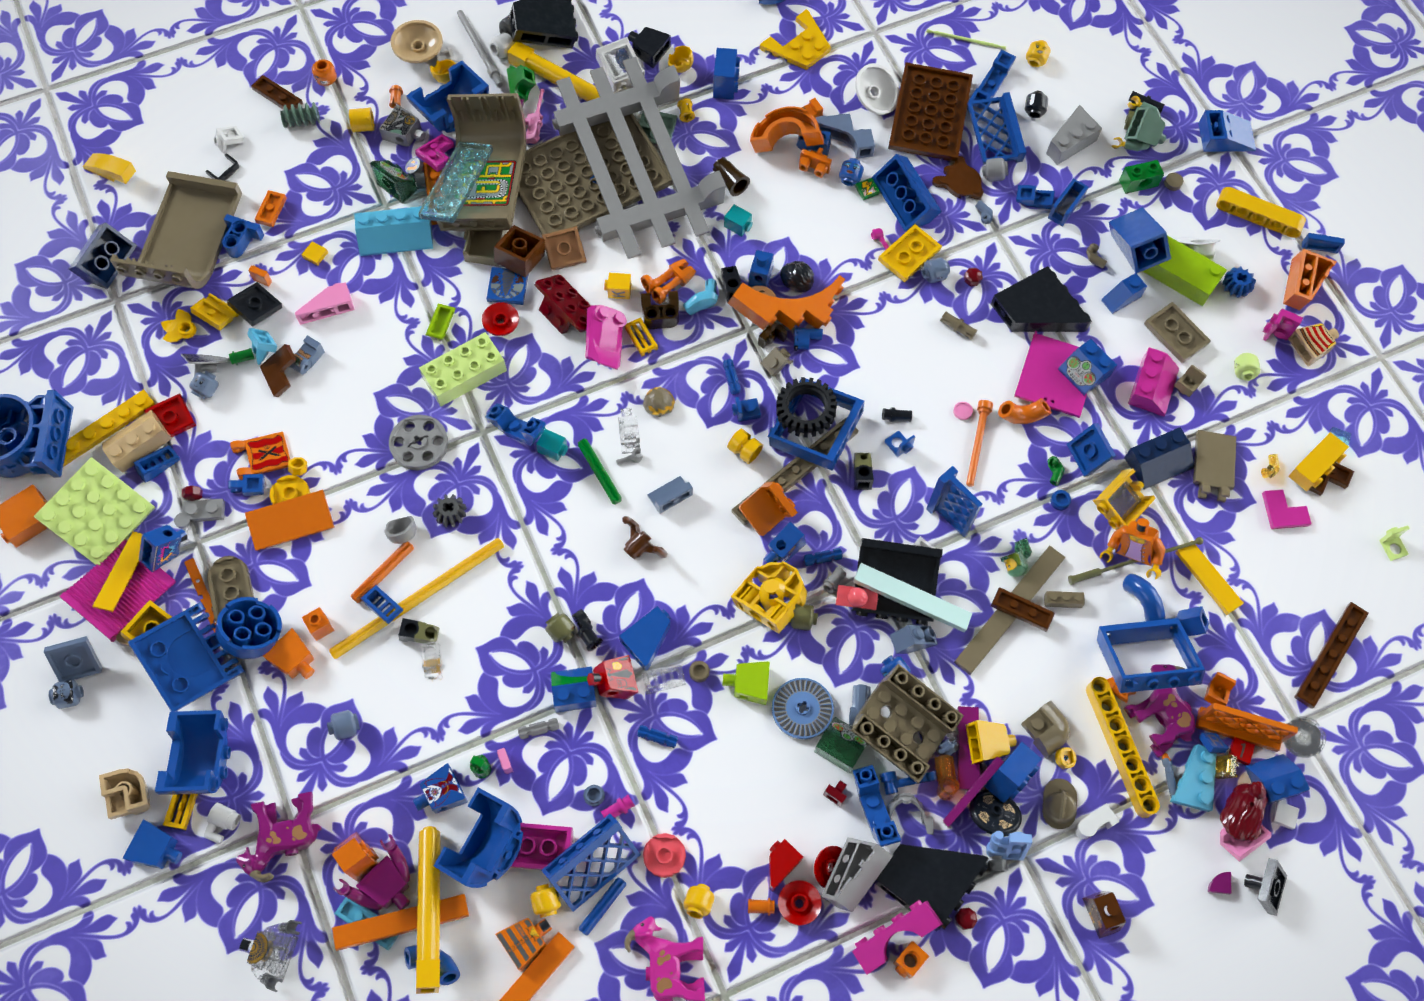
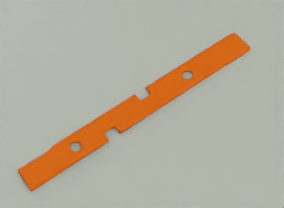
M194 558L184 561L198 596H203V599H200L206 609L205 613H209L210 617L208 620L212 624L215 619L211 609V598Z

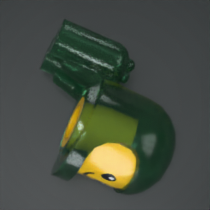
M1025 538L1015 542V553L1000 558L1001 562L1005 563L1009 576L1020 577L1028 571L1026 559L1032 554L1028 539Z

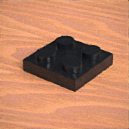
M258 282L227 300L228 306L252 327L282 309V303Z

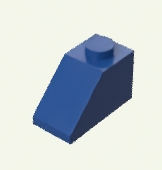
M1134 273L1117 284L1101 301L1113 314L1140 299L1147 285L1138 274Z

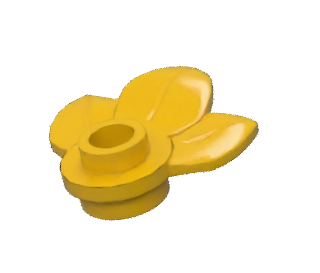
M177 309L175 319L161 322L166 332L163 340L170 343L177 342L182 338H192L197 331L195 324L192 323L191 315L181 309Z

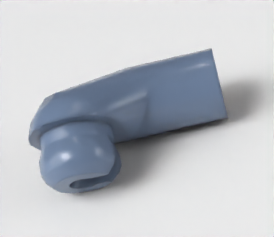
M978 201L975 208L981 212V222L983 224L991 223L993 220V210L983 201Z

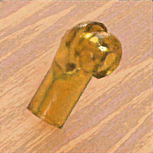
M1278 454L1268 455L1269 465L1267 468L1261 469L1263 478H1273L1279 472Z

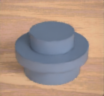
M945 740L940 744L941 748L938 752L942 753L944 757L953 754L959 749L957 741Z
M590 785L585 789L583 797L588 805L598 806L604 801L605 793L599 785Z

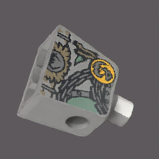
M400 105L395 106L379 128L382 140L406 147L410 146L414 139L422 142L426 136V133L421 130L419 119Z

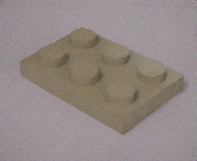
M1174 302L1165 306L1144 323L1181 363H1184L1211 342Z

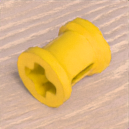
M683 98L677 102V107L680 109L679 118L682 122H690L695 118V113L692 111L693 103L688 98Z

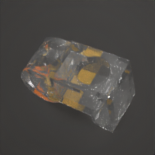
M438 641L420 644L422 668L426 683L443 680L441 644Z

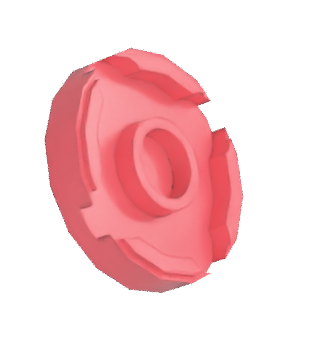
M667 833L657 834L645 845L643 851L644 864L654 876L661 878L672 877L679 873L684 866L686 859L685 847L674 835Z

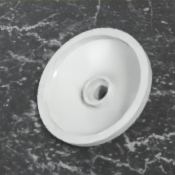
M876 63L868 64L859 70L855 79V90L858 99L868 111L877 115H886L896 108L900 88L895 76L889 69Z

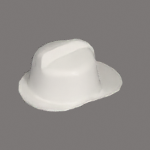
M1199 238L1176 239L1208 259L1215 257L1216 243L1221 241V239Z

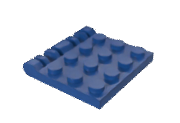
M202 602L193 605L128 641V644L170 711H179L245 672L241 665L225 672L226 669L237 664L239 661L237 658H232L221 665L218 659L227 656L229 653L224 649L216 654L213 653V651L221 648L216 632L206 638L203 637V635L216 628L215 623L209 624L201 630L196 626V624L210 617L209 613L206 612L192 619V617L206 610Z

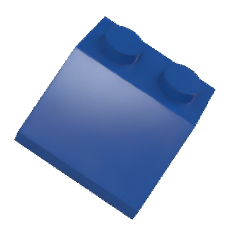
M1284 754L1245 766L1251 783L1260 781L1265 786L1266 797L1268 798L1266 805L1300 795L1310 790L1302 770Z

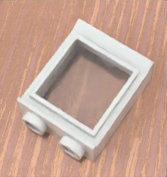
M628 37L596 49V60L600 67L604 68L613 92L617 90L622 91L632 85L623 60L633 57L637 58L629 43ZM638 60V63H639V65H640V67H641V70H642V72H643V74H644V77H645V70L642 68V66H641V64H640V62H639V60Z

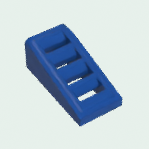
M168 445L133 463L136 472L146 483L178 462L180 457ZM168 454L170 458L167 459L164 455Z
M377 585L361 598L363 603L387 624L403 611ZM379 597H381L375 604H373V602H374L376 599H378ZM384 600L386 601L379 608H377ZM391 605L383 613L381 612L385 607ZM393 608L396 609L388 617L386 616Z

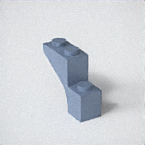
M850 113L816 117L820 130L831 132L832 139L848 144L853 149L856 159L873 157L875 143L872 130H854Z

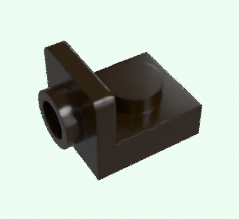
M776 322L772 326L768 325L759 335L758 345L764 349L767 344L771 345L776 337L784 342L787 337L785 327Z

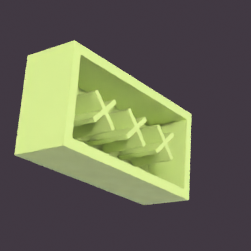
M486 332L419 367L423 380L440 407L507 371L505 360Z

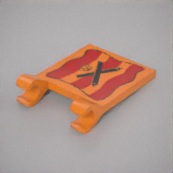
M283 431L244 441L236 440L230 443L231 449L235 454L245 449L247 451L250 467H242L236 470L240 480H243V475L262 474L288 467L290 456Z

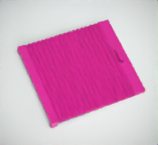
M1035 331L1014 397L1032 403L1042 398L1045 399L1050 409L1080 418L1087 394L1083 395L1058 370L1078 346L1037 334V331Z
M126 539L103 562H100V565L96 564L86 575H83V578H80L70 589H67L66 592L59 596L111 642L117 639L116 636L149 600L154 603L176 583V580L161 568L151 572L139 561L114 611L109 612L93 608L92 605L127 543Z

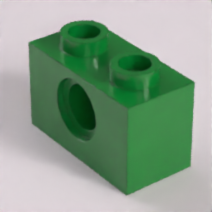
M1154 160L1125 167L1119 181L1125 194L1158 187L1164 172L1159 161Z

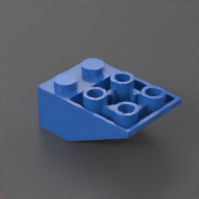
M1224 110L1204 111L1198 123L1203 152L1256 151L1252 126L1249 120Z

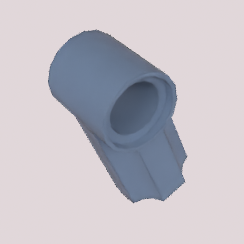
M864 684L853 685L849 725L853 726L857 714L871 696L870 686Z

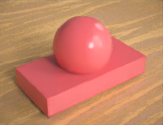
M838 585L836 605L876 610L878 593L867 588Z

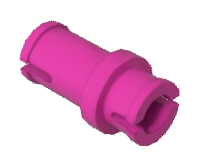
M626 795L622 799L618 798L616 803L602 810L601 813L604 818L609 814L616 818L623 813L627 814L628 810L635 807L630 796Z

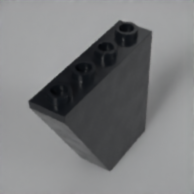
M518 0L513 2L509 13L513 42L572 49L574 43L578 41V32L575 28L576 18L573 16L574 5H572L571 0Z
M1048 266L995 294L991 302V306L1011 332H1085L1092 322L1088 313L1083 311L1079 306V302L1071 296L1067 287L1060 282L1056 273Z
M900 844L874 884L909 911H911L909 907L918 900H921L922 903L928 901L942 922V925L934 929L937 932L940 928L945 929L952 920L949 915L953 910L957 912L964 901L961 898L965 892L970 894L976 885L973 881L977 875L981 877L987 870L986 862L989 858L984 855Z

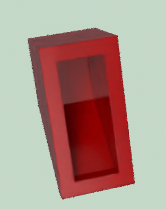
M786 839L781 843L777 840L769 849L771 851L769 855V888L772 892L804 858Z

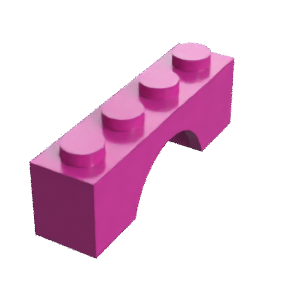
M918 900L909 907L911 910L909 913L903 915L901 912L891 919L893 924L887 928L883 924L873 931L875 936L869 940L864 937L855 943L857 948L852 953L866 975L888 961L887 945L895 933L911 931L920 937H924L942 925V922L928 901L922 903L921 900Z

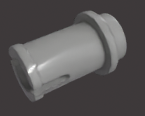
M836 567L830 577L823 581V588L830 593L836 591L838 584L846 576V572L842 568Z

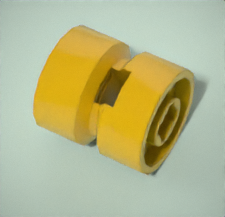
M741 428L732 436L727 448L734 454H740V458L747 464H750L760 454L764 444L756 438L751 439V435Z

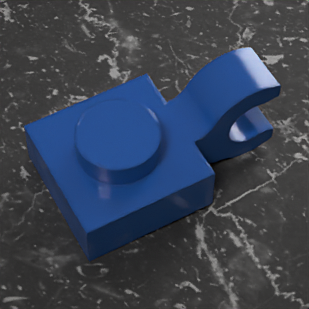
M263 474L243 475V480H229L228 489H231V493L242 491L244 496L264 495L265 477Z

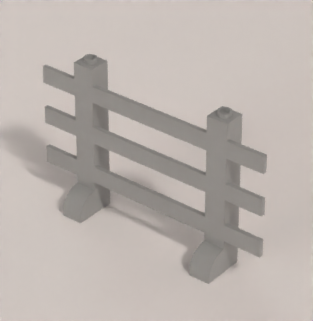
M636 57L623 60L633 87L616 93L613 92L603 67L590 70V75L600 98L580 103L570 77L557 80L556 83L566 108L554 111V119H552L553 127L555 130L558 129L560 136L576 131L608 209L609 215L596 218L597 226H594L597 236H601L603 242L619 237L627 259L642 255L633 232L653 226L661 247L676 244L667 221L687 215L696 237L709 233V228L701 210L724 203L726 189L720 171L707 175L699 182L698 186L691 188L657 108L658 105L679 99V75L675 66L672 65L661 70L655 76L654 81L647 83ZM643 110L677 193L657 198L624 119L626 115ZM610 121L643 204L623 209L591 131V126Z

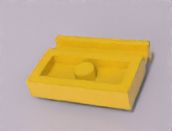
M211 293L208 294L207 298H202L190 307L192 314L219 331L231 323L234 317L239 316L227 303Z

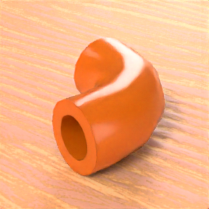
M1042 398L1028 405H1016L1012 401H1005L998 410V415L1002 419L1013 424L1034 423L1052 413L1049 405Z

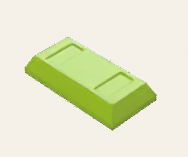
M438 303L425 335L444 340L456 308Z

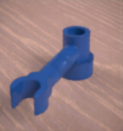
M896 771L879 774L880 781L884 784L886 795L898 793V788L917 784L910 777L897 779ZM936 771L925 773L919 783L935 781L937 779Z

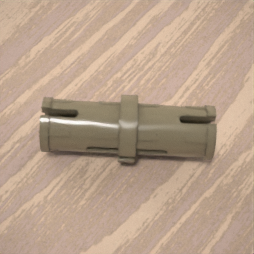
M945 311L940 319V322L953 328L954 332H959L970 340L975 337V333L978 331L966 324L962 318L958 319Z

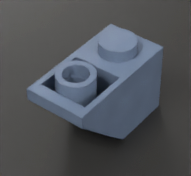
M907 625L890 634L896 654H909L938 644L934 630L928 625Z

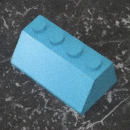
M428 206L354 213L360 256L433 249L432 223Z

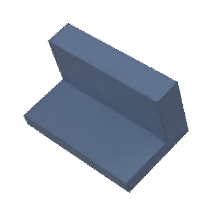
M680 475L650 492L647 496L659 514L692 496L693 487L689 481L685 483Z

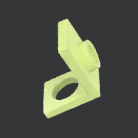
M1408 525L1400 528L1393 527L1387 530L1386 535L1379 540L1390 561L1409 555L1400 539V536L1410 529ZM1391 544H1395L1400 548L1399 554L1391 552Z

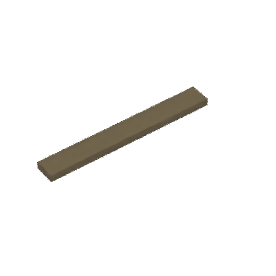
M844 418L808 448L827 455L847 418ZM856 427L849 440L858 434L859 430ZM796 457L766 482L775 481V483H779L784 490L783 493H785L818 465ZM749 496L731 509V512L744 526L749 521L739 510V505Z
M1049 545L1011 593L1031 601L1066 557ZM996 610L954 663L971 675L1016 618Z

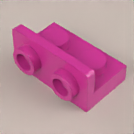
M1282 308L1278 314L1274 313L1270 321L1266 323L1262 331L1265 333L1263 340L1266 341L1271 334L1280 339L1288 340L1301 324L1303 317Z

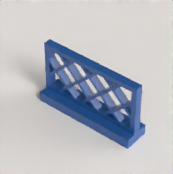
M1010 92L1003 93L1002 97L969 101L967 106L983 165L986 164L987 159L1003 158L1004 161L1015 160L1016 163L1023 162L1026 148ZM998 103L1000 108L998 111H995L989 106ZM979 106L984 110L979 114L974 111L973 107ZM986 111L994 115L991 120L983 116ZM996 117L1003 120L1002 126L993 122ZM979 120L988 124L985 129L978 126L977 122ZM990 126L998 130L995 135L987 131ZM1000 132L1007 135L1008 139L1006 141L997 137ZM983 135L992 139L989 144L982 141ZM996 141L1003 146L1000 150H997L991 144ZM1006 147L1012 151V155H1006L1001 151ZM990 150L995 153V157L986 158V151Z
M952 466L938 478L926 510L930 514L937 511L965 537L969 533L983 503L956 478L958 470Z
M609 814L541 871L572 912H574L641 854L626 835L620 823ZM619 832V843H610L611 837ZM597 848H604L602 858L593 857V853ZM609 848H618L616 858H607ZM623 848H630L633 853L627 858H621ZM586 862L585 872H575L576 866L579 863ZM592 862H601L599 872H590ZM606 862L614 863V868L610 872H604ZM569 876L567 886H559L556 883L562 877ZM574 876L583 877L582 886H572ZM588 877H597L596 884L592 887H587ZM571 891H580L579 898L571 903Z

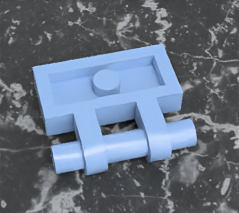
M996 831L991 835L990 842L986 846V853L989 857L1002 856V859L1023 861L1033 843L1032 834H1025L1023 832L1010 833L1008 837H1003L1004 835L1001 831Z

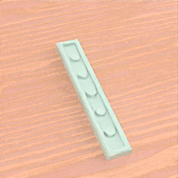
M863 563L860 564L853 583L962 632L967 630L972 616L971 612Z

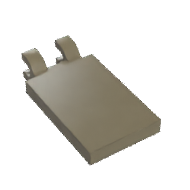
M1202 430L1196 432L1193 484L1199 485L1198 498L1206 499L1207 494L1211 493V487L1218 488L1217 501L1226 502V497H1230V490L1232 491L1235 485L1236 436Z

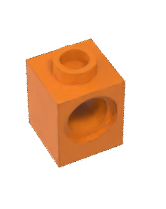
M320 607L302 616L305 625L316 641L335 631Z
M911 941L893 962L896 966L895 970L903 978L907 976L910 979L929 958V955L914 941ZM907 955L912 956L915 960V965L912 968L906 966L904 958Z

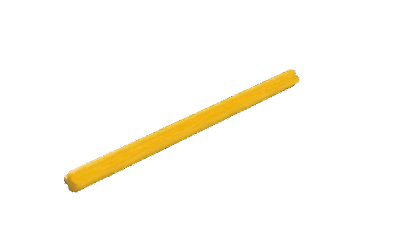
M496 538L398 603L403 611L394 620L504 548L503 542ZM393 608L386 616L388 617L396 609ZM377 617L330 648L329 652L334 659H337L388 624L380 617Z

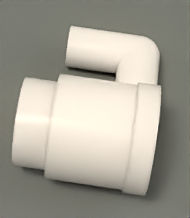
M217 802L208 814V825L204 832V837L217 844H221L224 836L214 832L216 826L233 831L238 826L241 815L236 813L235 810Z

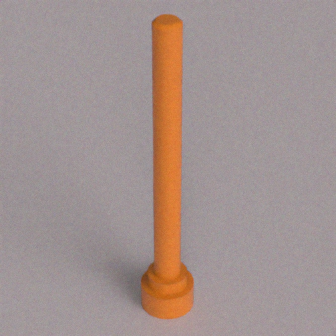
M989 400L978 401L977 410L980 416L966 485L969 487L974 486L986 420L993 409V402Z

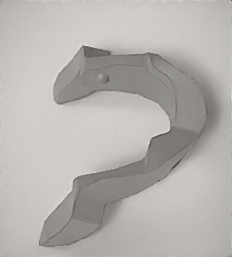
M900 793L890 801L887 806L890 820H892L891 816L897 805L913 803L921 812V822L925 824L927 834L933 835V817L925 814L922 803L913 794Z

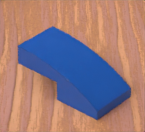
M1018 185L1016 202L1035 208L1052 209L1055 191L1037 190L1036 186Z

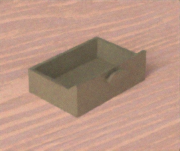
M465 230L464 240L466 242L463 250L465 262L497 266L498 264L494 263V246L505 235L506 230Z

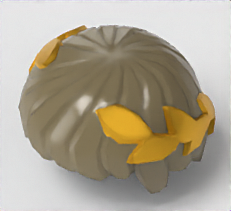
M662 387L650 389L643 401L646 412L656 417L671 413L675 404L673 395Z

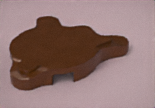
M958 156V160L954 161L953 165L944 167L943 172L946 176H935L932 180L933 186L945 188L958 198L969 196L968 198L978 200L982 198L984 193L981 176L974 168L965 163V159L962 156Z

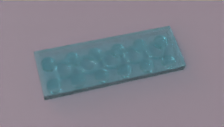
M458 142L418 213L420 219L449 223L455 222L493 152L492 145Z

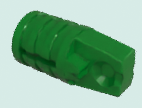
M473 755L470 761V769L475 777L479 779L488 777L492 770L488 759L484 755Z

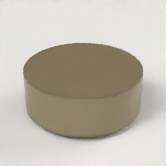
M1169 173L1164 180V185L1171 191H1177L1183 185L1184 180L1178 173Z
M695 661L691 664L689 675L693 681L700 683L709 677L710 669L705 662Z

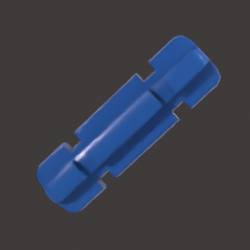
M724 360L723 367L726 371L725 374L730 386V392L733 395L739 394L741 388L738 383L733 360Z
M835 548L833 551L814 553L815 555H812V553L804 555V563L806 566L814 565L813 563L831 562L832 559L840 560L843 557L841 548Z
M640 725L637 732L638 737L644 739L647 737L648 740L662 745L665 743L672 748H675L677 745V736L667 735V733L653 728L650 730L647 726Z

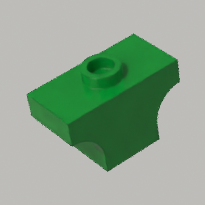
M522 65L517 68L510 66L507 68L510 93H518L519 98L523 99L525 103L528 100L531 89L536 86L534 71Z

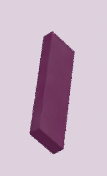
M958 706L957 710L964 715L957 725V747L959 748L958 790L968 791L980 777V763L972 764L966 724L979 720V707Z
M996 757L943 819L942 823L945 826L949 827L1004 763L1002 759Z

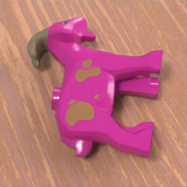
M647 917L638 923L627 934L624 945L627 952L630 953V944L634 940L649 954L650 967H646V981H650L651 991L655 1000L673 1001V998L678 997L686 1001H705L704 977H700L690 984L680 980V962L703 960V937H697L693 941L686 943L672 942L653 936L654 931L662 930L661 927L656 925L654 917Z

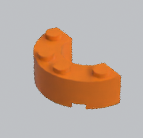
M795 106L781 107L765 115V119L755 125L750 136V142L755 153L773 151L775 143L783 136L789 134L802 136L806 146L824 144L822 132L814 115L808 113L804 108Z

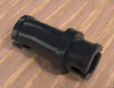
M895 407L890 409L883 408L882 420H889V422H911L912 410H898Z

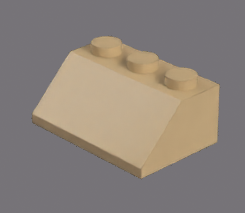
M150 410L103 442L102 448L112 465L123 473L134 466L133 462L151 454L170 441L172 437L168 434L155 413Z

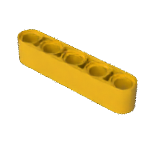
M1224 187L1216 203L1217 208L1224 212L1292 238H1297L1301 235L1306 222V218L1299 213L1232 187Z

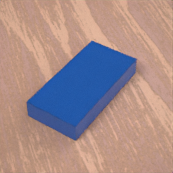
M1308 233L1302 241L1301 248L1337 254L1344 246L1345 238Z

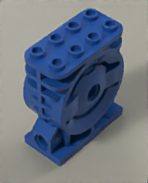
M47 390L46 395H36L29 402L13 394H0V477L14 478L31 472L33 475L49 474L53 478H61L74 407L56 390Z

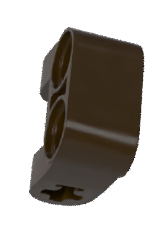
M668 291L669 304L651 305L650 293L641 294L642 315L647 328L662 329L677 326L679 323L678 291Z

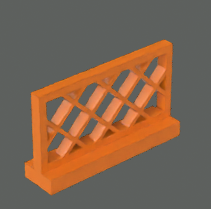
M1212 703L1207 708L1201 706L1198 709L1195 728L1217 733L1231 739L1237 737L1255 746L1275 752L1280 751L1281 743L1298 733V727L1218 703Z

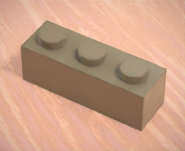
M1046 591L1044 594V607L1083 608L1085 605L1084 592Z

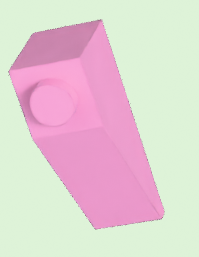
M346 282L336 283L325 288L295 312V316L299 324L302 325L355 310Z

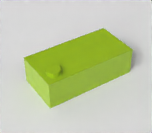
M1167 235L1171 259L1142 272L1203 307L1227 269Z

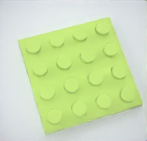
M91 457L34 515V518L92 563L100 565V562H103L155 509V506Z

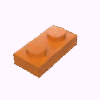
M268 190L256 214L255 222L274 227L287 199L286 195Z

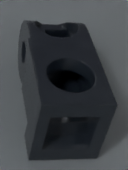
M736 266L721 268V277L727 303L742 284Z

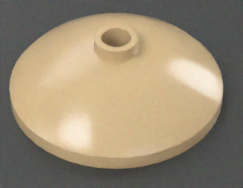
M425 20L405 22L398 26L391 36V47L394 54L399 59L408 63H423L431 60L440 52L443 45V38L439 28Z

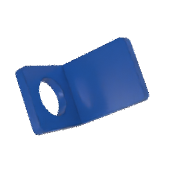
M897 431L885 439L884 442L898 458L903 453L907 454L913 449L916 437L912 435L906 439L900 431ZM899 438L902 440L899 447L892 445L893 439Z

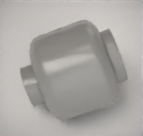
M1003 158L987 159L986 166H982L983 177L986 176L989 182L1003 181L1008 176V162H1005Z

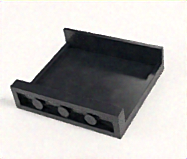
M862 538L857 570L860 564L863 563L936 596L940 558H942L943 549ZM855 583V587L864 588ZM878 594L876 610L855 607L851 609V611H856L855 615L867 617L868 613L876 614V618L888 620V616L896 617V621L908 622V619H914L916 624L928 625V622H934V619L880 594Z

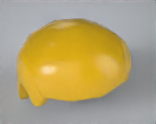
M684 45L675 47L674 54H669L668 66L674 65L678 73L689 70L694 61L693 52L690 47Z
M449 59L437 60L434 67L430 66L433 78L439 83H448L450 81L448 69L456 63Z

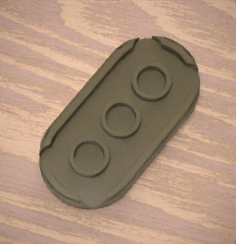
M221 557L213 563L211 569L209 568L207 582L214 619L217 622L219 613L228 602L241 597H254L249 569L237 557Z

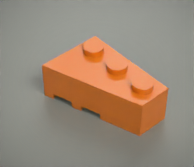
M1302 249L1291 260L1283 304L1301 310L1312 301L1322 282L1329 275L1330 270L1337 261Z
M357 832L337 845L332 852V856L343 872L357 882L362 880L378 864L376 861L379 859L373 848H370L360 838Z

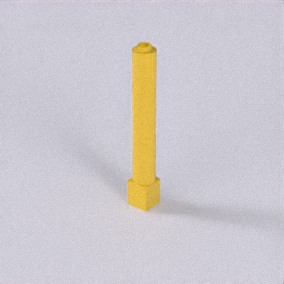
M515 42L507 51L508 60L511 65L515 67L525 66L533 70L535 74L556 85L557 80L570 77L578 97L585 101L600 98L595 85L535 54L533 48L521 42Z
M427 826L419 831L416 994L439 993L440 870L434 867V864L440 855L441 832L434 826Z

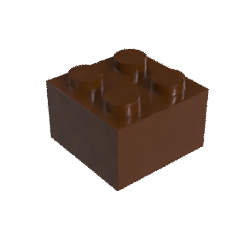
M515 225L494 246V263L525 278L545 256V239Z

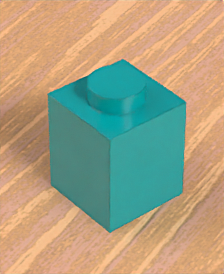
M733 204L724 216V227L741 237L752 228V214Z
M548 429L544 430L536 443L538 453L556 461H559L561 456H565L568 450L566 438Z

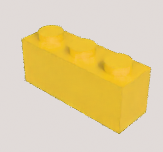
M1330 432L1299 463L1288 477L1306 492L1312 486L1316 488L1323 481L1321 476L1323 474L1328 476L1335 468L1333 464L1335 462L1339 464L1347 456L1344 452L1349 446Z

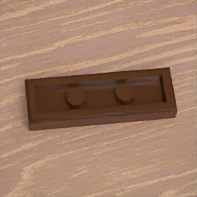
M264 75L251 85L252 90L282 109L286 105L288 110H290L291 104L297 109L298 103L303 104L302 99Z
M1001 587L998 588L991 603V607L1045 632L1048 631L1055 612Z

